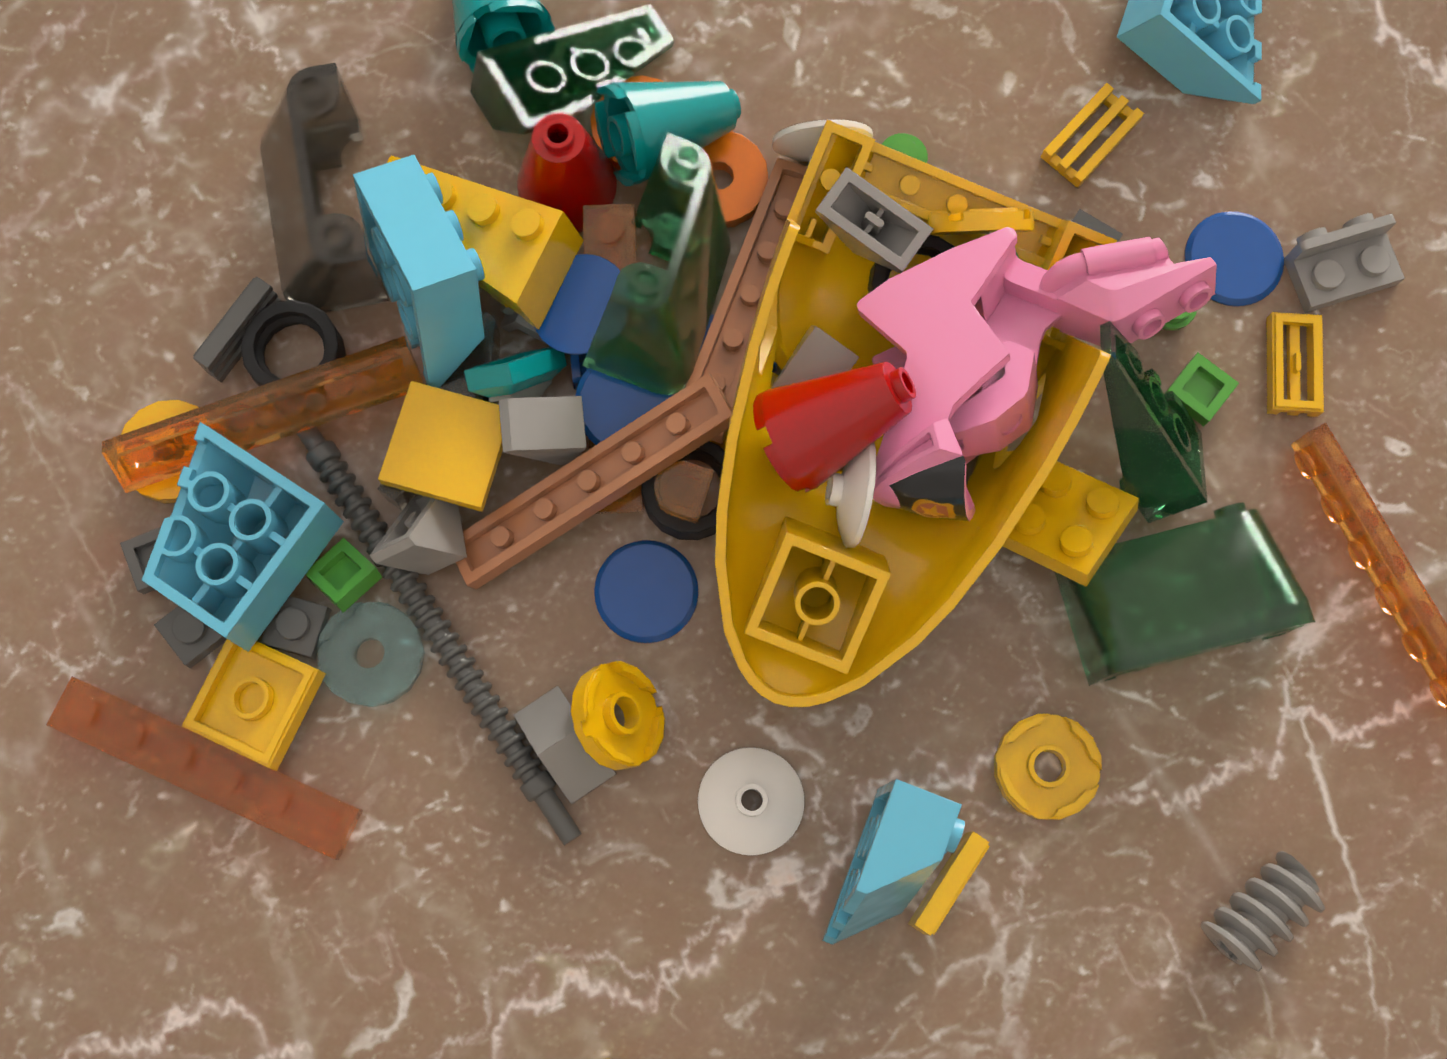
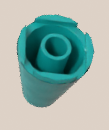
M452 0L457 53L461 61L468 64L470 70L479 76L497 78L517 74L523 71L521 63L533 56L536 62H538L546 55L553 43L555 27L548 10L540 0Z
M722 81L610 83L598 88L597 93L603 94L604 100L595 102L596 125L603 152L607 158L616 156L622 170L613 173L617 180L625 187L643 183L733 131L736 127L737 119L741 116V105L737 93L733 89H729Z

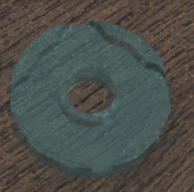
M376 601L360 602L351 605L344 613L339 611L330 618L319 635L317 664L318 669L326 673L323 681L332 693L353 705L377 707L393 703L410 691L421 674L425 651L421 633L407 614L389 603ZM368 640L380 641L384 647L382 661L372 668L361 667L357 661V650L360 645Z

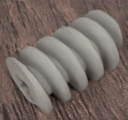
M1279 851L1276 854L1277 865L1268 863L1261 867L1260 874L1262 880L1254 877L1246 881L1245 889L1247 895L1236 892L1230 896L1229 902L1232 910L1226 907H1218L1215 910L1214 918L1216 924L1209 921L1201 923L1204 934L1222 954L1236 964H1245L1258 972L1262 969V965L1255 951L1260 949L1273 957L1278 954V950L1270 938L1275 934L1288 942L1294 939L1286 924L1287 921L1292 920L1305 928L1309 925V920L1302 910L1303 906L1307 905L1320 913L1325 910V906L1317 894L1319 888L1315 879L1299 861L1284 851Z

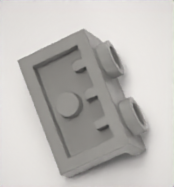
M1372 213L1363 214L1343 224L1342 229L1328 233L1325 227L1306 232L1296 239L1297 245L1284 258V263L1304 313L1396 286L1405 279L1386 234L1396 224L1393 214L1375 219Z

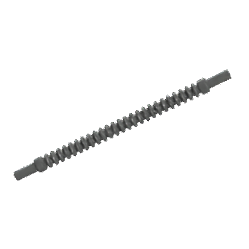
M300 401L290 403L283 409V413L308 450L306 455L308 463L314 471L322 472L319 477L321 482L330 483L327 492L331 495L337 494L338 497L335 500V504L338 507L345 506L346 509L343 512V516L346 519H353L351 529L361 531L358 539L361 543H369L366 552L370 555L386 534L387 523L378 522L377 519L380 512L377 509L370 510L369 507L372 504V500L369 497L362 498L361 495L364 492V488L361 485H354L356 481L355 474L346 473L349 465L346 461H339L341 452L335 443L325 440ZM374 562L376 567L385 568L382 574L384 579L393 580L390 589L393 592L400 591L399 603H407L409 605L406 614L417 617L414 626L417 629L424 628L423 640H431L433 642L430 651L434 654H441L442 657L438 663L441 666H449L450 670L447 672V677L456 678L458 681L455 689L457 691H465L466 695L463 698V702L474 705L471 714L482 717L479 726L482 729L488 728L491 733L488 735V740H496L499 746L496 748V753H505L507 756L504 765L515 768L512 777L515 780H522L523 784L520 790L529 802L535 801L564 846L576 839L582 833L553 790L556 786L555 780L547 770H540L538 766L542 761L539 758L533 759L530 753L533 751V747L531 745H523L522 740L525 738V734L522 732L517 734L513 729L517 722L515 720L508 721L505 717L509 710L506 707H498L497 703L500 701V696H492L489 692L492 684L490 682H482L481 678L484 672L481 669L475 671L473 665L476 659L465 656L468 647L465 644H457L460 635L458 632L451 633L449 631L452 624L450 620L441 619L440 616L443 614V609L441 607H433L432 604L435 602V597L433 595H425L427 584L417 582L419 573L379 565Z

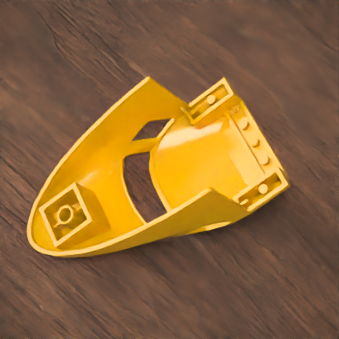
M828 119L823 127L784 224L753 320L729 420L716 513L715 568L725 636L737 666L747 682L764 698L775 704L788 707H810L827 703L862 688L917 647L956 607L1002 548L1051 472L1081 419L1110 359L1109 353L1078 340L1071 335L1062 333L1060 329L1055 327L1048 329L1041 341L1036 370L1038 379L1036 399L1042 394L1037 420L1018 447L1006 460L1008 446L1001 451L979 455L970 480L966 485L975 506L973 518L970 521L926 518L902 509L883 506L873 499L868 522L859 544L855 548L845 547L838 530L836 506L826 505L825 503L828 480L817 489L806 493L805 489L798 492L791 489L780 478L763 449L772 444L767 428L764 427L757 431L753 418V402L756 395L770 389L773 363L775 362L782 370L811 325L817 326L859 356L851 370L873 365L872 358L875 355L895 347L859 315L857 307L859 300L869 294L867 289L869 275L875 262L854 254L815 213V210L845 168L851 169L926 224H928V215L935 211L947 210L948 213L968 212V209L985 208L1031 209V211H1034V231L1016 232L1017 243L1015 250L1020 260L1045 270H1049L1056 262L1081 252V249L1116 243L1117 240L1073 221L1057 218L875 142L876 139ZM988 234L935 236H939L957 247ZM915 254L904 271L931 259V257ZM892 270L889 279L900 273Z

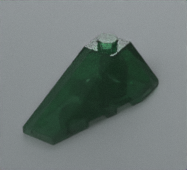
M651 4L478 51L470 93L492 129L526 135L533 133L536 124L547 115L564 113L575 118L604 97L603 94L597 93L599 87L610 83L626 81L673 46L674 39Z
M1109 321L1100 325L1101 350L1110 354L1109 362L1103 374L1123 476L1119 480L1120 489L1139 498L1138 509L1148 524L1207 503L1201 431L1173 391L1163 394L1160 387L1162 385L1160 376L1152 368L1144 372L1137 350L1112 322Z

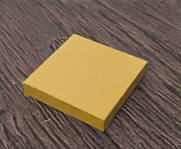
M411 381L378 477L379 482L386 486L483 512L503 451L499 405Z
M226 639L182 727L277 771L326 673L257 641L250 651L247 652Z

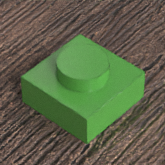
M1197 352L1163 394V397L1204 427L1210 422L1239 382Z
M344 537L315 562L305 574L310 582L343 613L382 578L378 569Z

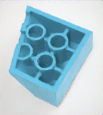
M1128 0L1117 38L1182 93L1248 104H1256L1261 101V84L1254 82V63L1262 60V42L1254 39V16L1262 13V0Z
M200 422L194 440L198 442L189 467L183 466L177 483L181 488L171 516L164 518L142 581L226 639L249 652L344 521L324 502Z
M898 779L878 788L822 941L833 945L901 914L940 864L944 854L947 851L950 853L956 851L965 827V821L957 818L962 804Z

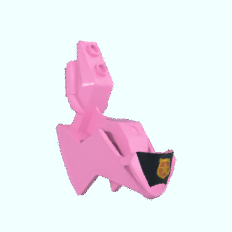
M1006 227L949 249L885 281L859 300L857 303L859 315L895 346L875 355L872 358L873 365L889 362L896 369L899 367L904 368L915 386L916 398L911 400V413L883 436L876 457V479L873 499L883 506L902 509L926 518L970 521L975 513V506L966 486V464L980 454L1001 451L1031 428L1038 390L1037 363L1041 341L1045 332L1051 327L1060 329L1062 333L1110 350L1122 349L1138 339H1148L1157 334L1165 323L1184 312L1191 313L1199 310L1215 295L1217 264L1211 257L1173 264L1169 259L1168 250L1160 238L1151 239L1150 237H1143L1081 249V252L1070 255L1056 262L1049 270H1045L1024 262L1017 257L1015 250L1017 233L1013 228Z

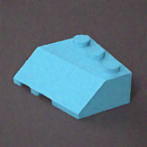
M411 155L355 173L353 178L367 247L392 302L397 301L399 314L404 325V332L411 348L420 346L424 367L423 376L427 385L439 388L485 338L478 281L484 280L485 274L476 250L474 248L466 250L462 243L464 236L457 215L453 210L445 212L441 205L443 204V196L435 175L432 172L425 174L415 155Z

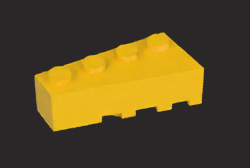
M391 155V156L389 157L387 163L392 162V161H395V160H398V159H401V158H398V157H395V156H392V155ZM420 165L425 174L432 172L435 175L442 192L443 204L441 205L445 212L453 210L457 215L463 231L464 240L462 243L465 249L474 248L480 258L485 279L478 281V286L487 291L505 307H509L518 313L526 322L539 330L572 265L575 255H577L584 241L568 217L561 210Z

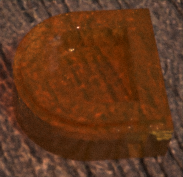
M675 462L658 473L656 477L654 492L658 505L669 515L698 524L714 477V470L688 462Z

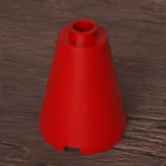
M554 113L542 118L534 127L518 174L517 190L518 196L563 211L578 233L597 226L610 213L616 194L617 179L613 173L615 170L611 161L579 121L568 114Z
M882 362L767 389L756 395L753 402V418L757 431L764 427L767 428L772 444L763 449L780 478L791 489L797 492L805 489L806 493L817 489L912 411L911 400L916 398V390L912 379L904 368L899 367L896 369L891 363Z

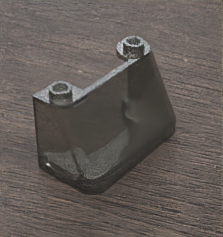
M336 63L308 67L299 70L291 78L261 138L260 145L283 295L286 300L311 303L325 313L390 302L380 274L367 252L366 240L360 224L353 217L345 214L332 213L325 215L318 171L342 167L341 153L345 145L352 139L353 142L363 140L360 117Z

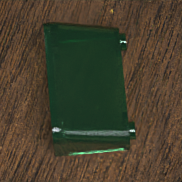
M667 132L636 210L632 226L641 229L643 225L648 230L651 237V247L648 254L669 261L668 268L664 270L642 262L631 263L622 268L616 278L610 298L582 365L662 395L676 394L684 389L693 373L731 251V239L708 154L697 144Z
M1244 502L1236 503L1215 510L1213 512L1214 519L1116 543L1087 587L1055 572L1089 686L1114 680L1116 676L1134 671H1143L1152 666L1240 643H1250L1259 639L1263 641L1286 635L1316 622L1307 596L1258 509L1247 510Z

